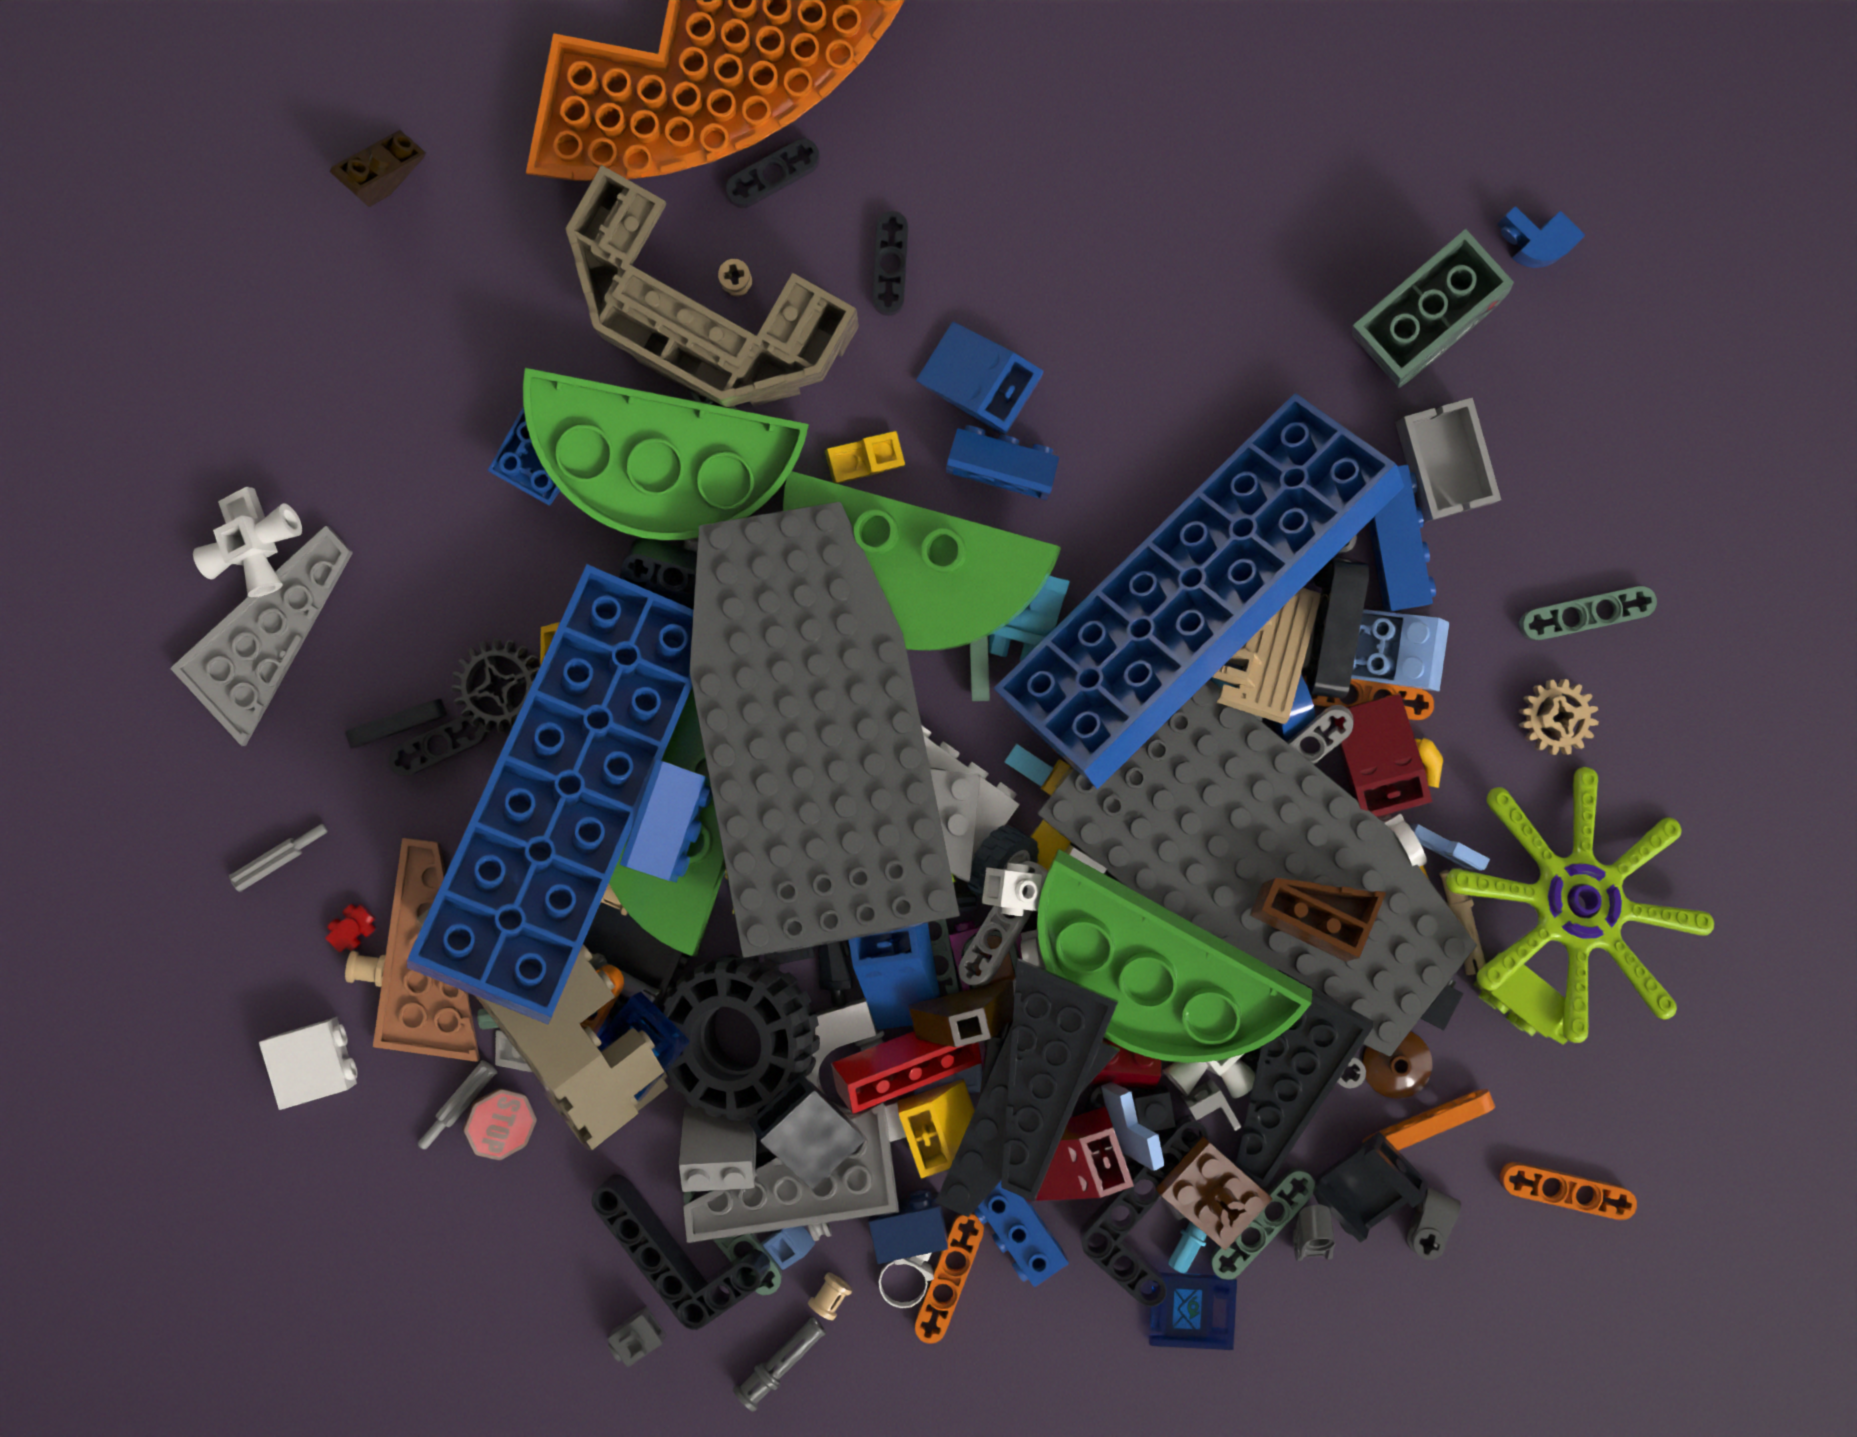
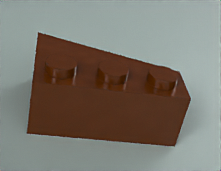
M1273 878L1262 884L1250 916L1347 962L1360 958L1386 892H1372L1344 886L1334 887L1320 885V883Z

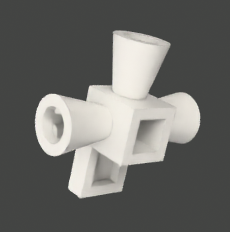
M245 487L218 501L226 524L213 530L217 542L195 548L193 558L198 570L208 579H215L231 564L243 565L248 596L260 597L273 593L283 586L266 559L278 552L274 542L301 535L302 525L296 512L285 503L278 506L265 517L255 488Z
M1242 1055L1210 1062H1175L1163 1070L1168 1079L1185 1096L1189 1095L1206 1069L1222 1077L1233 1098H1238L1248 1093L1252 1089L1255 1077L1254 1071L1239 1059Z

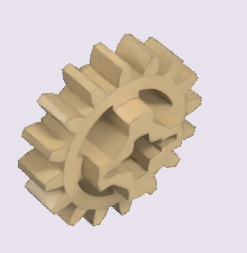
M1562 679L1557 687L1554 680H1547L1545 684L1546 689L1541 685H1535L1533 690L1536 696H1525L1523 698L1529 706L1525 709H1519V713L1525 715L1527 721H1523L1519 726L1520 728H1529L1530 730L1525 736L1526 741L1538 740L1535 749L1543 750L1548 746V754L1557 755L1560 747L1561 752L1568 755L1572 752L1571 745L1576 749H1582L1584 744L1581 739H1592L1594 737L1588 729L1589 726H1595L1599 723V721L1591 719V713L1598 711V707L1588 706L1587 702L1593 696L1591 693L1580 695L1582 685L1574 684L1569 688V680ZM1562 694L1571 698L1577 706L1573 707L1568 704L1565 696H1562ZM1544 701V707L1541 710V712L1537 715L1538 709L1541 703ZM1558 712H1563L1564 718L1560 719L1559 722H1554L1553 716L1557 715ZM1580 720L1576 731L1573 732L1574 726L1576 725L1577 721ZM1540 728L1549 730L1552 738H1555V740L1548 738Z

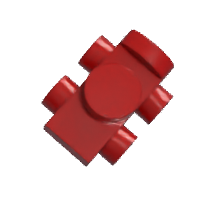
M351 903L342 911L346 917L344 920L340 921L336 918L327 926L331 933L325 939L339 953L345 948L350 952L354 951L361 944L357 939L361 933L367 938L377 929L372 924L376 917L362 903L357 907Z

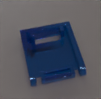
M642 992L632 995L598 1037L602 1044L597 1047L601 1052L603 1048L605 1049L631 1028H634L637 1032L643 1030L655 1045L652 1051L664 1072L634 1095L637 1102L641 1101L691 1042ZM644 1016L666 1039L662 1040L641 1018Z
M1159 1272L1165 1282L1167 1293L1166 1298L1160 1305L1150 1307L1149 1330L1162 1332V1335H1149V1345L1157 1347L1234 1350L1237 1279L1227 1280L1217 1275ZM1152 1286L1151 1293H1153L1158 1286ZM1214 1295L1216 1299H1227L1225 1328L1212 1327Z

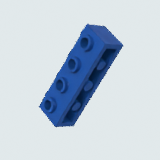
M1409 465L1397 466L1405 487L1368 522L1384 612L1433 604L1432 597L1436 596L1435 582L1432 576H1428L1426 562L1430 561L1429 547L1426 541L1422 542L1420 528L1424 525L1423 513L1420 507H1416L1414 493H1417L1418 489L1417 479L1414 472H1410Z
M1001 1182L974 1210L981 1223L985 1224L988 1221L996 1232L992 1235V1238L1003 1253L1008 1250L1013 1256L1015 1262L1012 1263V1266L1023 1282L1029 1279L1035 1288L1069 1264L1066 1253L1032 1204L1026 1198L1001 1188Z

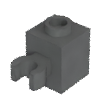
M646 1305L612 1329L608 1337L610 1342L608 1343V1348L613 1357L619 1362L622 1360L628 1368L663 1344L666 1333Z

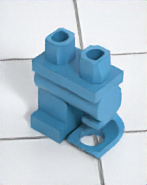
M1049 576L1036 598L1009 624L990 635L988 653L1006 657L1010 641L1014 639L1024 642L1020 661H1022L1055 629L1070 581Z

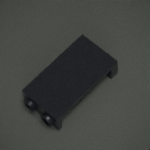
M602 902L597 909L583 942L589 952L604 955L607 960L606 963L617 967L619 970L655 989L661 990L662 995L657 1005L652 1003L656 1008H659L663 1003L668 991L676 987V982L672 981L678 968L684 970L690 958V955L656 939L644 930L629 913L626 916L622 915L619 909Z

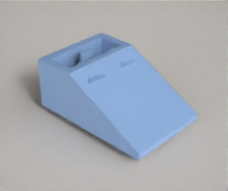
M1363 609L1351 679L1440 691L1449 622L1437 617Z

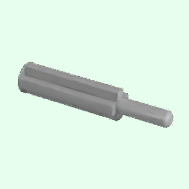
M320 824L296 840L289 838L244 867L229 874L232 885L237 891L242 892L245 888L302 854L301 848L326 834L328 831L327 827L324 824Z
M481 1060L473 1072L435 1115L438 1120L418 1142V1146L421 1149H427L445 1126L451 1127L494 1075L498 1073L490 1063Z

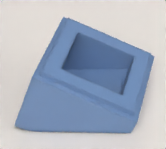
M804 1226L776 1230L764 1239L761 1244L780 1268L784 1270L804 1257L815 1245V1241Z

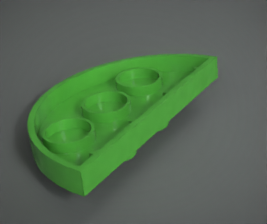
M525 368L523 407L526 426L537 457L550 479L575 506L590 517L608 527L642 538L657 540L699 537V525L747 518L778 491L789 476L798 460L809 426L806 423Z
M791 471L786 479L783 511L841 502L854 529L855 540L864 550L903 632L905 646L908 650L931 651L960 647L985 638L1009 624L1036 598L1047 582L1061 550V547L797 472Z
M691 688L661 761L709 778L693 688ZM713 796L709 806L702 808L698 820L702 822L701 831L696 842L690 843L686 854L690 857L689 865L683 877L679 876L677 883L620 865L628 839L609 881L619 902L644 930L666 945L691 956L698 955L726 868Z
M1057 850L1050 864L1038 907L1037 929L1043 962L1047 971L1118 1000L1104 1035L1109 1041L1129 1051L1165 1061L1195 1063L1224 1060L1245 1054L1274 1040L1289 1029L1312 1003V989L1062 850Z

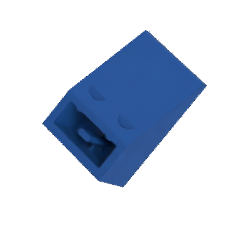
M952 322L916 379V382L999 434L1006 435L1042 378L1044 371L1005 347Z
M523 407L487 471L550 506L560 490L550 479L537 457L526 426Z
M928 922L922 923L920 926L848 939L853 968L877 1030L913 1025L908 1005L940 997Z

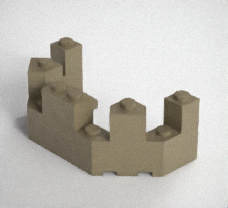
M603 165L600 166L569 221L566 232L590 311L592 325L601 338L633 355L638 363L698 396L702 394L725 408L749 401L753 407L799 395L801 394L799 387L824 380L837 355L842 357L859 327L855 307L792 273L758 335L750 333L632 266L667 204L665 200Z
M430 908L416 918L415 925L419 930H421ZM583 944L548 1025L478 996L475 997L547 1091L543 1094L584 1148L593 1150L639 1114L637 1111L667 1089L668 1085L664 1080L668 1078V1075L664 1072L652 1051L655 1045L643 1030L637 1032L634 1028L629 1029L600 1052L597 1047L602 1043L589 1026L583 1030L580 1026L581 1022L615 997L610 991L615 987L603 970L597 973L588 962L593 957Z

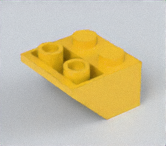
M964 1078L897 1101L898 1114L921 1178L950 1169L975 1110Z

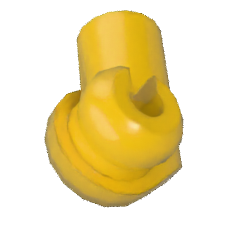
M1416 738L1415 741L1424 764L1428 786L1439 788L1443 757L1433 741L1427 738H1423V740Z

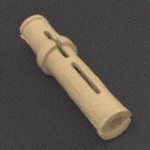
M1444 870L1439 875L1448 900L1446 904L1477 944L1464 961L1465 974L1474 975L1476 972L1473 959L1476 960L1478 970L1486 965L1471 910V907L1474 905L1473 900L1468 895L1456 894L1447 888L1445 880L1449 871Z

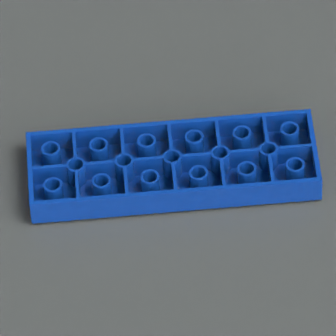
M1294 393L993 689L1011 711L1098 789L1405 487L1396 463L1300 395Z
M586 564L408 956V969L547 1025L549 1024L634 825L656 759H662L691 691L690 658L693 609Z

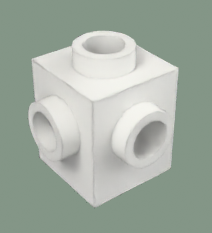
M1007 863V870L987 867L982 903L1002 907L1001 913L1023 916V909L1038 911L1042 891V875L1028 873L1029 866Z

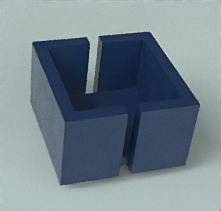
M930 1189L910 1193V1198L897 1200L899 1212L869 1216V1225L878 1264L948 1249L947 1230L942 1206L935 1203L939 1192L931 1193Z

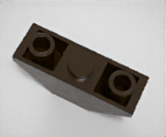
M398 130L335 164L329 172L364 204L370 207L390 196L422 161L426 152L401 130Z
M1012 979L908 1005L917 1039L955 1048L991 1039L1013 1019L1014 988Z

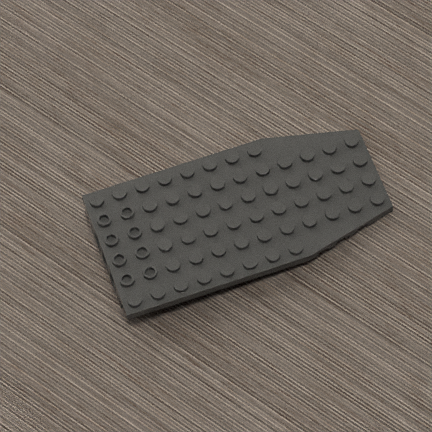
M841 502L699 525L690 677L742 957L747 958L773 952H787L958 917L959 910L903 632L864 550L855 540L854 529Z
M1210 679L1098 789L1072 766L1066 771L1054 786L1056 787L1055 791L1036 813L1039 817L1084 854L1107 868L1106 872L1121 884L1270 967L1283 971L1373 1020V1029L1363 1044L1387 1056L1393 1054L1477 946L1417 864L1411 865L1403 845L1390 827L1369 810L1360 809L1359 802L1254 715L1217 703L1221 688ZM1273 878L1320 883V885L1334 887H1351L1357 890L1372 892L1382 891L1386 892V895L1360 958L1345 962L1250 916L1262 884Z

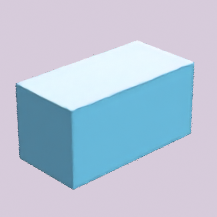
M1018 744L1014 746L1004 761L1039 786L1043 785L1053 770L1051 766Z

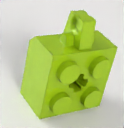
M1524 964L1496 990H1485L1479 986L1477 980L1474 982L1473 985L1482 991L1478 997L1493 1009H1497L1503 1014L1508 1012L1509 1014L1505 1019L1520 1031L1526 1032L1531 1037L1536 1032L1546 1038L1550 1037L1563 1045L1568 1041L1564 1037L1562 1030L1565 997Z

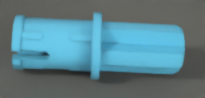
M1191 1221L1186 1230L1182 1229L1180 1231L1183 1235L1168 1261V1264L1173 1269L1184 1274L1188 1271L1201 1245L1204 1247L1206 1245L1204 1240L1207 1235Z

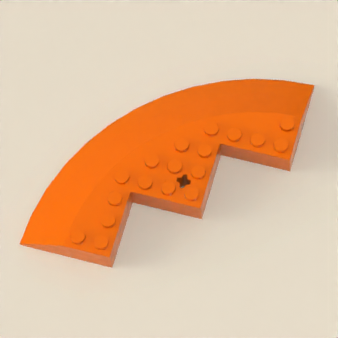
M669 0L658 54L553 33L526 174L572 181H593L600 166L603 165L628 180L666 175L711 163L752 146L794 122L829 95L865 59L891 25L905 0H712L710 2H704L703 0Z

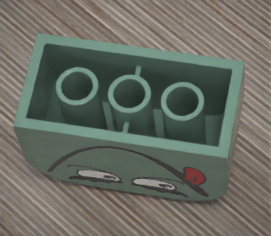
M1465 229L1353 325L1352 336L1395 385L1400 388L1423 371L1496 308L1509 294L1514 282Z

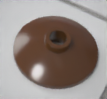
M1411 1031L1391 1056H1387L1366 1046L1363 1053L1362 1063L1366 1070L1365 1079L1376 1092L1385 1097L1401 1099L1416 1094L1426 1085L1432 1072V1056L1428 1046L1418 1035ZM1402 1059L1406 1063L1405 1069L1397 1072L1394 1068L1395 1062Z

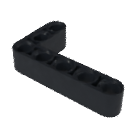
M1187 1115L1179 1118L1175 1122L1176 1127L1170 1128L1159 1140L1162 1155L1172 1153L1176 1156L1174 1165L1170 1168H1159L1153 1171L1145 1165L1138 1163L1130 1172L1134 1186L1111 1194L1080 1230L1079 1237L1084 1253L1139 1303L1146 1307H1155L1164 1301L1167 1293L1165 1282L1159 1271L1123 1239L1160 1199L1161 1195L1155 1188L1203 1136L1208 1140L1207 1130L1199 1119L1196 1120L1194 1116ZM1190 1126L1197 1127L1199 1129V1136L1196 1140L1192 1142L1182 1140L1181 1136L1184 1129ZM1140 1180L1151 1181L1153 1183L1152 1189L1147 1194L1142 1195L1134 1191L1136 1183ZM1125 1206L1129 1209V1214L1124 1220L1117 1221L1110 1217L1114 1208ZM1093 1233H1102L1106 1236L1101 1246L1092 1247L1087 1243V1239ZM1126 1256L1132 1259V1264L1126 1270H1118L1114 1268L1116 1259ZM1147 1280H1154L1158 1282V1287L1153 1293L1146 1294L1140 1291L1142 1283Z
M622 1175L608 1177L592 1195V1207L685 1328L698 1330L756 1291L769 1273L770 1260L768 1256L760 1250L750 1249L705 1280L626 1177ZM608 1191L616 1196L617 1201L609 1196ZM629 1219L636 1222L639 1228L633 1227ZM650 1247L656 1249L660 1256L655 1255ZM745 1267L751 1268L756 1275L749 1274ZM672 1276L677 1277L682 1284L675 1282ZM718 1285L724 1286L729 1293L723 1292ZM693 1304L699 1305L703 1312L697 1310Z

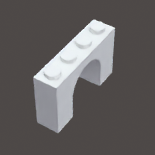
M922 726L930 768L980 775L972 854L973 861L974 854L981 846L983 840L993 830H997L1002 825L1005 826L1020 805L1013 800L1017 794L1001 782L995 787L986 781L985 778L989 773L973 762L968 767L956 759L960 754L957 750L944 741L940 746L928 739L931 732Z
M865 998L846 1003V1005L841 1007H832L816 1012L819 1026L815 1028V1035L820 1037L819 1050L812 1055L816 1059L815 1067L812 1073L806 1077L823 1094L825 1093L819 1080V1067L824 1058L832 1050L840 1046L876 1036L877 1029ZM897 1097L882 1102L885 1104L890 1142L906 1137L898 1114ZM836 1103L834 1104L851 1120L872 1110V1108L882 1103H879L877 1105H874L872 1107H869L854 1114L850 1111L849 1108L839 1106Z

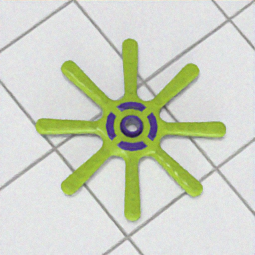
M1589 767L1578 768L1573 776V850L1570 856L1565 858L1556 856L1505 788L1495 787L1487 794L1486 802L1489 808L1537 862L1540 869V878L1536 883L1526 884L1462 869L1451 870L1445 880L1447 888L1453 893L1525 902L1530 904L1537 912V926L1478 971L1477 982L1483 989L1488 991L1496 990L1547 942L1555 940L1564 945L1568 953V971L1562 1030L1564 1037L1573 1043H1581L1588 1037L1589 953L1595 948L1604 949L1610 954L1657 1018L1663 1020L1670 1019L1676 1013L1677 1005L1673 998L1623 941L1621 928L1625 922L1635 921L1703 936L1710 934L1714 929V920L1705 911L1635 903L1630 901L1623 892L1622 885L1627 876L1680 837L1682 832L1681 826L1674 818L1665 817L1613 864L1604 865L1596 860L1592 848L1598 775L1595 770ZM1578 895L1584 900L1585 909L1580 905Z

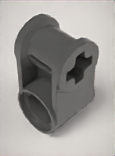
M1427 1187L1424 1200L1416 1205L1415 1214L1407 1232L1406 1240L1410 1249L1424 1260L1439 1258L1445 1250L1451 1230L1458 1219L1461 1201ZM1430 1237L1432 1239L1430 1245L1424 1244L1422 1246L1419 1243L1421 1238L1427 1239Z
M1323 1205L1303 1208L1299 1212L1296 1229L1293 1230V1248L1296 1261H1302L1304 1257L1324 1256L1326 1260H1332L1336 1243L1330 1209Z

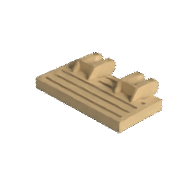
M1302 587L1228 660V662L1243 666L1242 671L1223 665L1212 676L1223 682L1238 686V688L1224 684L1220 689L1217 703L1282 724L1287 723L1315 622L1321 593Z

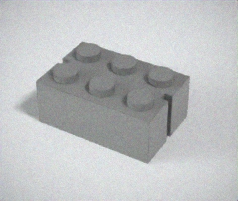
M1473 397L1441 406L1436 410L1433 408L1408 415L1395 422L1406 463L1409 465L1410 472H1414L1417 479L1418 489L1415 495L1418 506L1423 513L1424 523L1501 500Z

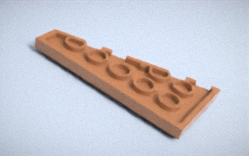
M405 837L402 838L373 1047L478 1062L480 1056L468 992L407 968L408 956L420 932L415 925L416 918L431 908L446 875L440 842Z

